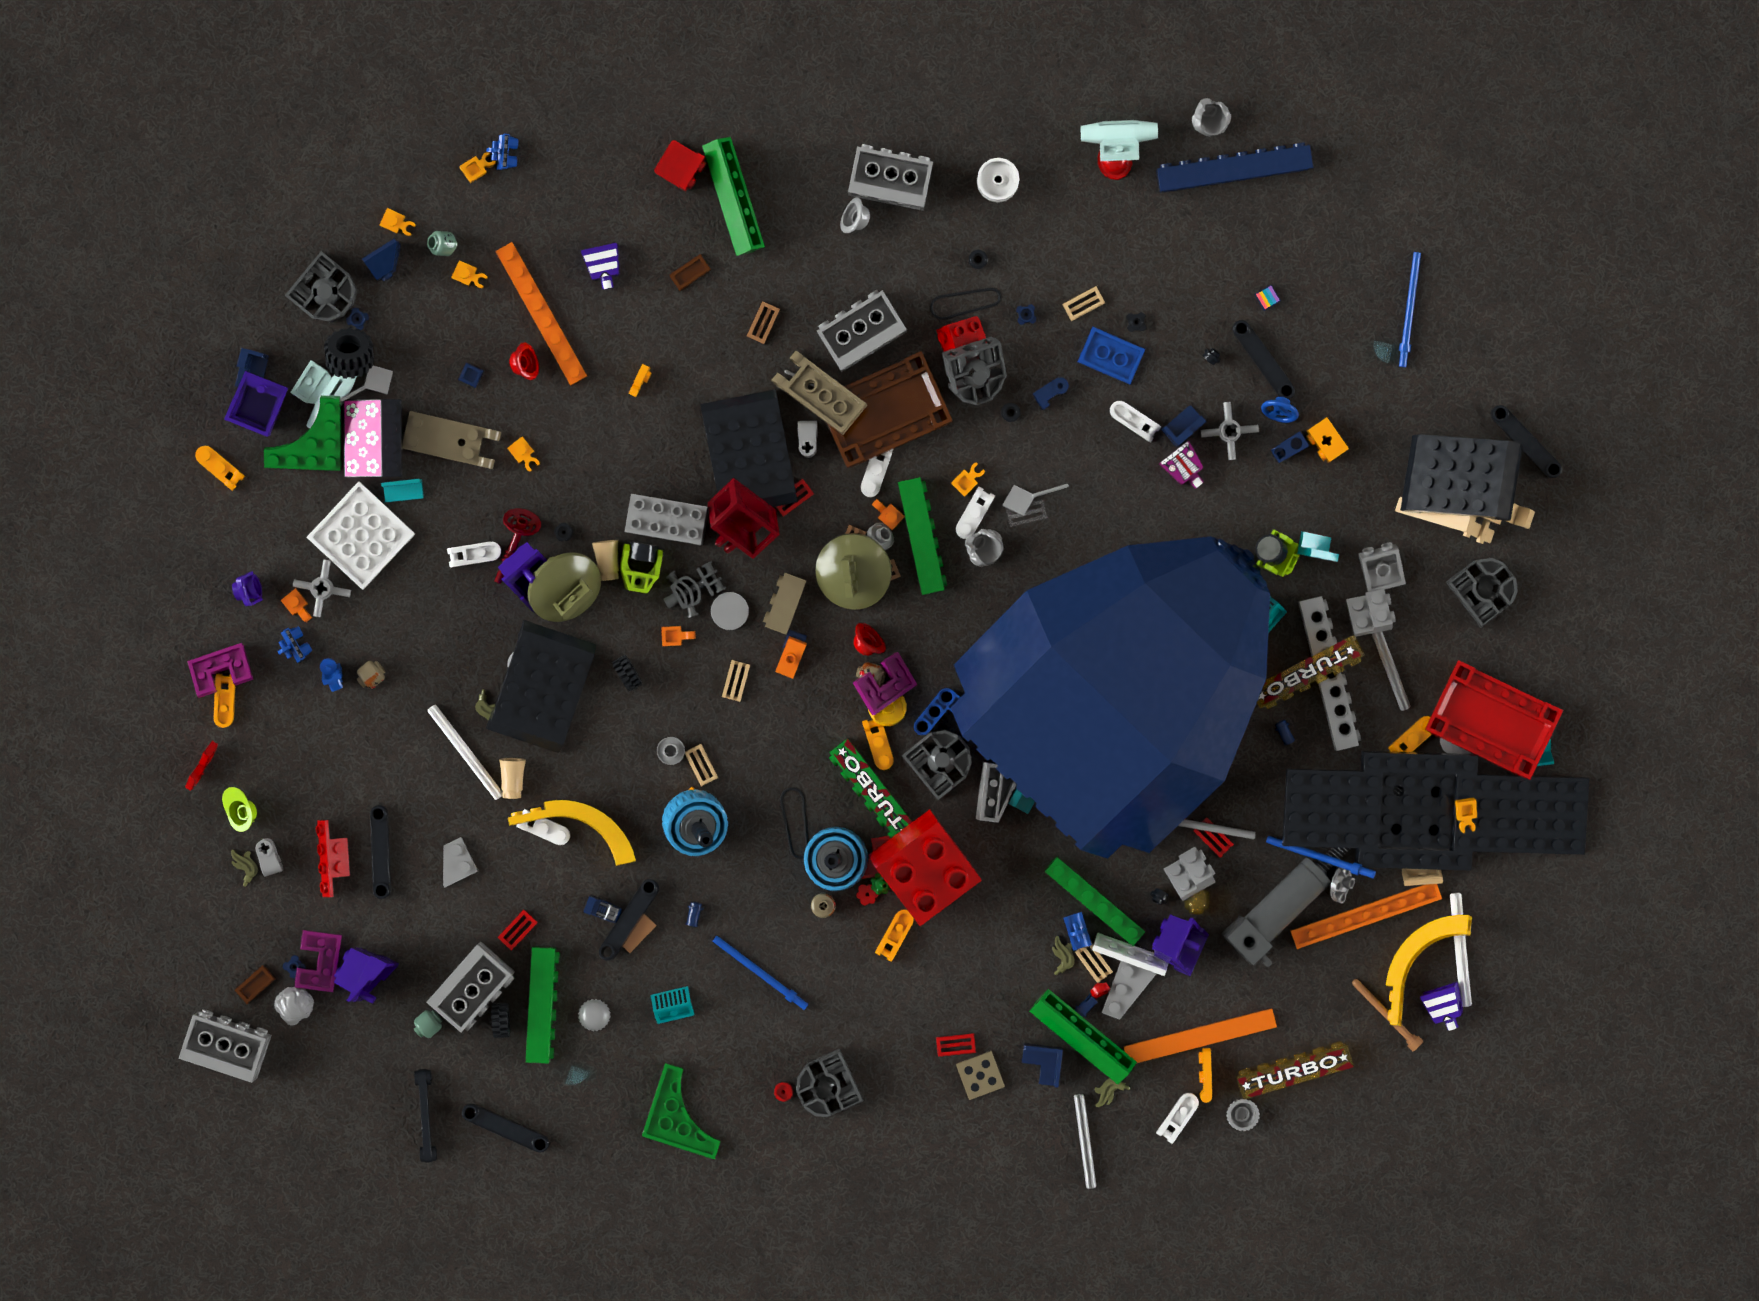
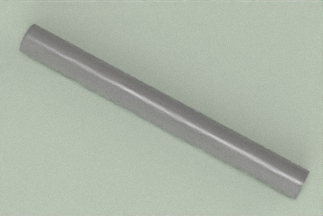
M1186 819L1178 825L1249 839H1255L1256 833Z

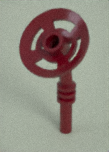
M515 508L508 510L504 514V525L514 532V536L508 550H505L506 554L503 555L502 561L515 553L522 535L529 536L539 532L541 521L533 512ZM520 515L531 519V521H528L527 519L520 517ZM511 516H513V518L511 519V521H510V523H509V522H508V519H509ZM500 570L494 580L498 584L502 583V578L504 577Z

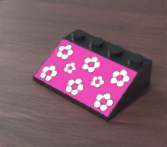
M401 399L344 401L345 477H403Z

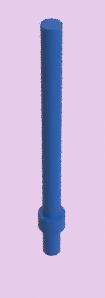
M1413 252L1402 343L1399 345V367L1405 368L1407 366L1408 353L1411 350V344L1409 343L1421 253Z
M1268 836L1266 840L1268 844L1349 870L1350 873L1358 876L1361 874L1374 878L1376 871L1364 868L1361 864L1355 862L1352 864L1304 847L1283 846L1282 840Z
M716 936L712 942L786 996V1000L790 1003L794 1002L803 1010L806 1009L808 1003L798 997V993L786 988L720 937Z

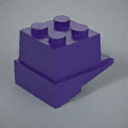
M245 371L224 420L268 437L272 432L288 388Z
M526 542L509 558L505 559L498 568L504 575L502 581L534 612L528 600V586L535 579L533 573L547 559Z
M1169 915V918H1164L1160 927L1161 935L1156 936L1153 942L1152 950H1154V956L1173 965L1174 970L1191 976L1209 934L1191 917L1189 921Z
M350 948L343 956L344 963L342 967H339L334 975L336 978L334 983L351 992L346 1001L357 1002L364 999L373 1004L376 997L369 993L381 980L385 981L398 967L399 963L362 948Z

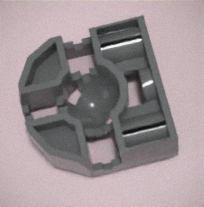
M321 251L285 296L311 318L333 322L343 318L354 305L357 288L351 275ZM319 262H322V263H323L325 266H327L331 271H329L327 268H325V267H324L322 264H320ZM338 270L346 275L339 284L332 279ZM316 273L320 278L314 282L312 289H310L306 284ZM333 287L337 288V295L333 294ZM295 291L298 292L301 296H303L307 301L301 298L297 293H295ZM340 297L348 302L342 312L334 306ZM313 301L320 305V308L314 315L307 310Z
M991 336L942 352L945 371L951 382L948 383V387L962 402L979 405L993 400L994 396L1002 389L1007 374L1001 342ZM996 365H1000V366H1001L1000 369H999V368H994V369H991V370H990V367H993V366H996ZM973 368L974 373L972 376L968 375L969 371ZM959 377H963V378H964V379H961V380H958V381L955 380L956 378H959ZM980 388L983 395L982 399L977 398L976 389Z
M1494 558L1473 560L1446 581V584L1480 628L1513 603L1518 592L1515 576L1505 563ZM1474 564L1481 571V574L1475 577V579L1467 570ZM1504 569L1509 577L1500 582L1496 578V574ZM1493 585L1498 586L1496 593L1492 591ZM1470 590H1472L1474 597L1481 601L1477 605H1474L1466 595ZM1498 596L1505 603L1499 610L1492 602Z
M947 730L930 732L902 755L937 800L967 777L972 764L969 746L961 736ZM931 736L937 746L928 752L922 743ZM959 739L966 748L956 755L950 746ZM939 748H946L948 750L944 753L940 752ZM924 750V751H923L922 753H920L917 757H915L912 761H910V760H911L915 755H917L920 751ZM926 762L930 770L936 773L931 779L921 767ZM938 767H945V771H938L937 769ZM956 767L962 774V777L954 783L947 774ZM948 780V781L945 782L942 786H940L937 790H935V789H936L939 785H941L944 781Z
M840 1048L808 1062L797 1077L796 1093L802 1106L814 1116L830 1117L864 1101ZM820 1062L824 1072L814 1076L810 1065ZM839 1072H842L847 1086L841 1088L840 1081L835 1076ZM816 1079L819 1080L818 1086H814ZM833 1086H837L835 1094L832 1092ZM811 1089L814 1098L804 1102L801 1093ZM836 1098L840 1108L831 1111L827 1102Z

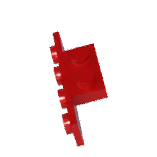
M317 820L316 834L319 840L317 852L320 855L318 869L321 874L320 891L322 897H334L332 878L350 876L347 838L330 839L328 820Z

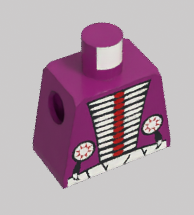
M1189 441L1159 463L1181 485L1189 481L1196 489L1204 482L1197 474L1203 469V466Z

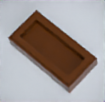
M699 254L669 276L678 290L681 291L711 271V268L702 255Z
M263 964L234 991L248 1004L276 978Z

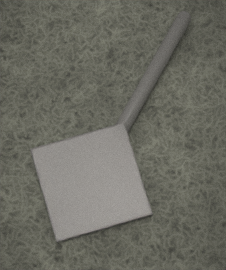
M373 366L367 373L364 386L342 397L340 403L365 389L387 395L393 371Z
M1064 484L1034 494L1014 485L1003 506L1024 516L1035 497L1067 488L1069 485Z

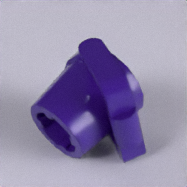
M253 571L237 577L236 582L232 584L236 600H243L245 606H252L263 600L260 581L257 575L253 574Z

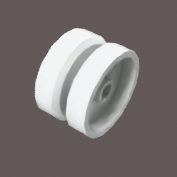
M994 158L988 160L978 172L977 186L979 192L984 198L992 202L1007 201L1017 191L1020 180L1018 170L1007 159ZM997 176L1001 177L1000 183H996L994 180Z

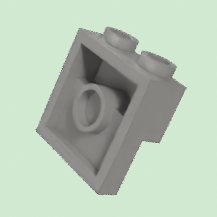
M1387 542L1382 544L1381 548L1374 549L1373 547L1363 549L1362 553H1358L1368 592L1406 584L1400 553L1396 544Z
M1384 589L1366 592L1365 596L1346 599L1354 637L1392 630L1393 622H1396L1394 611L1389 610L1388 605H1391V598L1389 593L1385 594Z
M1196 847L1179 855L1180 860L1164 868L1166 875L1182 901L1215 883L1213 878L1215 872L1210 864L1206 866L1204 853L1202 850L1197 851Z

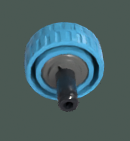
M697 789L687 790L679 793L669 801L662 816V827L666 838L676 850L688 856H700L712 852L722 843L728 831V818L723 806L712 794Z
M829 827L823 829L811 838L805 848V870L809 878L823 889L830 891L846 890L857 884L867 869L868 852L866 846L856 833L847 828Z

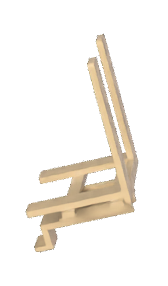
M1402 497L1399 498L1395 509L1398 513L1464 532L1463 536L1468 538L1470 536L1476 537V542L1481 544L1484 541L1487 543L1492 541L1494 530L1489 529L1490 522L1500 525L1502 521L1482 517L1484 520L1481 525L1475 522L1477 517L1403 512L1400 510ZM1513 504L1511 521L1506 522L1529 529L1535 511Z

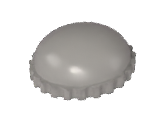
M591 999L581 1005L578 1018L585 1029L598 1031L608 1025L611 1012L605 1002Z
M1241 1098L1230 1104L1226 1117L1231 1127L1239 1131H1246L1256 1126L1260 1113L1254 1102Z

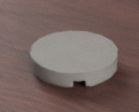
M734 592L720 594L711 606L713 621L725 630H734L741 627L749 615V607L746 600Z

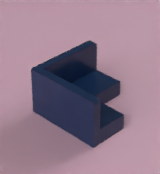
M241 348L237 362L239 371L235 386H239L245 371L264 378L269 356Z
M1190 405L1168 423L1162 431L1177 447L1201 427L1206 420Z
M1024 1043L1022 1063L1041 1065L1039 1084L1051 1085L1055 1088L1059 1087L1063 1049L1061 1047Z

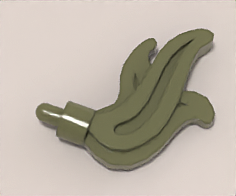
M483 689L482 693L479 694V700L475 708L481 716L489 720L495 704L489 705L486 702V690Z
M232 849L231 856L237 862L232 861V864L237 869L245 871L246 875L243 879V886L246 887L258 873V867L251 859L250 851L245 852L243 857Z
M1056 936L1054 943L1057 950L1053 946L1052 951L1056 957L1061 959V964L1054 973L1058 975L1060 972L1063 973L1066 969L1073 967L1075 959L1071 950L1072 944L1068 943L1064 946L1059 940V936Z
M1110 1078L1107 1079L1100 1088L1095 1087L1094 1089L1096 1093L1101 1094L1099 1102L1095 1106L1100 1107L1104 1105L1107 1099V1105H1109L1114 1098L1115 1090H1130V1087L1126 1086V1083L1120 1082L1117 1085Z

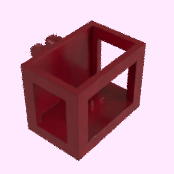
M735 478L707 502L710 526L720 534L716 539L715 545L721 547L729 541L724 548L726 553H730L737 547L754 559L780 535L776 509ZM763 526L771 533L757 546L755 533Z

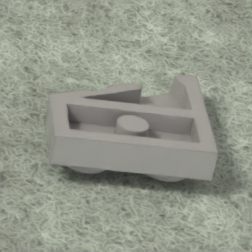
M462 837L444 845V888L478 872Z

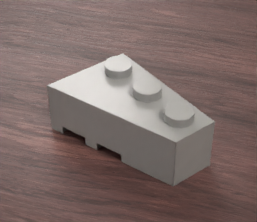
M983 762L976 811V819L980 821L999 823L1009 802L1010 795L1017 785L1011 778L1007 780L996 769L998 766L996 763Z

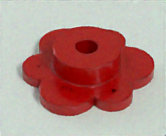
M862 884L859 886V892L856 896L864 906L869 903L874 904L875 898L878 897L875 891L871 889L872 884L867 886Z

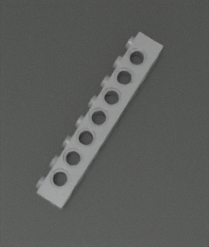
M1322 596L1298 602L1311 657L1314 661L1313 665L1321 658V651L1323 649H1328L1331 653L1330 656L1334 655L1332 653L1333 648L1337 644L1336 637H1332L1330 630L1333 629L1332 620L1327 618L1326 611L1329 610L1328 604ZM1316 611L1321 614V620L1317 623L1311 619L1312 614ZM1319 630H1323L1326 633V638L1323 641H1318L1316 638V633ZM1333 664L1332 668L1335 670L1333 678H1327L1319 670L1316 677L1334 749L1339 751L1359 746L1358 741H1361L1359 730H1355L1354 727L1356 716L1354 711H1350L1349 704L1352 701L1350 693L1345 691L1344 685H1347L1345 674H1341L1340 666H1334ZM1333 686H1337L1340 690L1337 697H1332L1330 694V689ZM1337 705L1344 707V713L1340 716L1335 714V707ZM1343 723L1349 726V731L1346 734H1341L1339 731V727Z

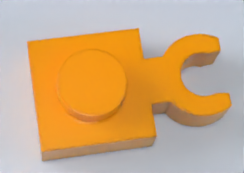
M484 153L480 160L475 156L460 165L461 171L470 183L485 175L487 172L485 170L486 167L491 168L496 164V161H486L490 153Z
M387 208L380 226L397 234L399 229H401L405 235L411 236L412 234L407 232L406 228L409 225L416 227V224L411 221L404 222V215Z
M459 260L451 278L468 286L473 281L478 288H484L483 285L478 283V280L481 277L488 279V276L483 273L475 274L477 268Z
M642 364L629 391L630 395L637 397L643 383L648 382L652 374L649 372L650 367Z
M523 436L507 448L518 463H521L523 460L525 461V467L528 471H532L529 467L531 461H534L538 466L540 465L538 459L531 457L534 450Z
M977 462L971 466L969 473L964 469L951 482L964 497L978 484L975 478L981 477L985 473L984 469L980 473L974 471V468L978 465Z
M1473 797L1455 800L1456 819L1461 821L1459 824L1460 831L1465 833L1467 825H1470L1471 831H1475V824L1472 822V819L1477 818L1476 799Z

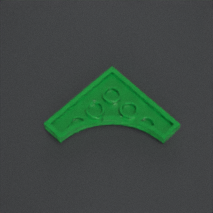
M321 395L319 411L313 425L298 440L281 446L265 447L264 468L341 471L340 396Z
M665 1063L642 1136L715 1160L721 1140L705 1133L689 1116L681 1092V1079L684 1068Z

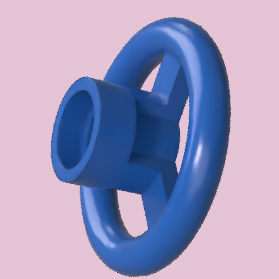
M1276 397L1275 400H1268L1261 406V410L1266 417L1278 422H1294L1299 416L1298 410L1285 397ZM1273 406L1274 410L1269 412L1267 407Z

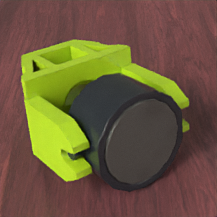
M1273 530L1271 534L1264 535L1256 543L1255 552L1260 559L1256 565L1281 577L1285 574L1288 575L1292 572L1300 556L1297 554L1299 544L1283 533Z
M630 541V545L624 544L619 569L625 589L641 593L649 592L655 581L659 578L663 550H659L658 546ZM628 558L654 562V567L648 573L632 571L628 566ZM639 578L640 583L636 585L635 580Z

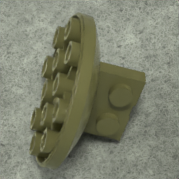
M849 533L835 537L824 546L816 562V579L821 591L831 602L846 609H864L872 606L884 596L891 583L892 567L886 551L874 539L862 534Z
M564 553L550 557L533 573L535 579L532 584L529 583L528 600L534 612L545 620L562 622L573 619L585 612L597 598L601 587L600 571L589 557L580 553Z

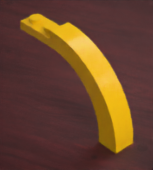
M567 800L544 802L545 810L538 807L530 809V813L523 814L522 811L511 813L512 817H508L509 826L551 817H567L579 820L591 826L604 838L611 849L616 866L636 861L633 849L619 826L603 812L586 804Z
M1453 915L1431 921L1412 933L1400 946L1392 960L1386 981V986L1393 987L1389 995V1001L1392 1002L1391 1010H1388L1390 1025L1401 1026L1405 982L1415 959L1424 949L1441 939L1451 936H1470L1472 923L1470 915Z

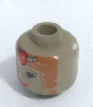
M367 661L357 670L359 676L357 681L363 688L367 686L373 689L385 679L384 673L386 671L378 661Z
M865 662L862 666L858 667L856 677L860 678L865 673L871 672L878 686L884 684L886 672L881 665Z
M828 893L817 894L811 902L812 912L820 918L831 916L836 908L835 899Z

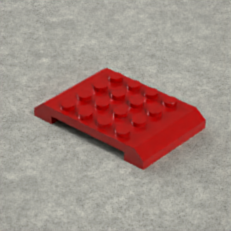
M1458 660L1425 730L1499 767L1530 780L1563 710Z

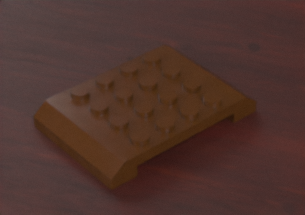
M920 351L904 358L903 361L844 386L864 401L867 407L844 435L829 424L828 426L846 467L850 468L950 424L953 420L924 355Z

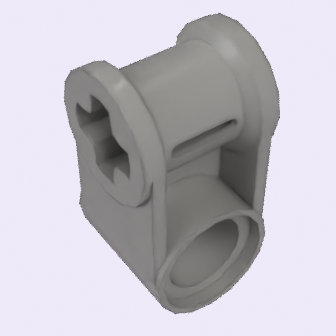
M798 421L799 451L807 458L813 457L817 452V421ZM809 443L813 449L806 453L803 447H806V444Z
M269 838L259 841L256 844L255 850L264 877L283 871V865L280 863L281 859L274 842ZM264 844L265 846L269 845L267 852L261 849Z

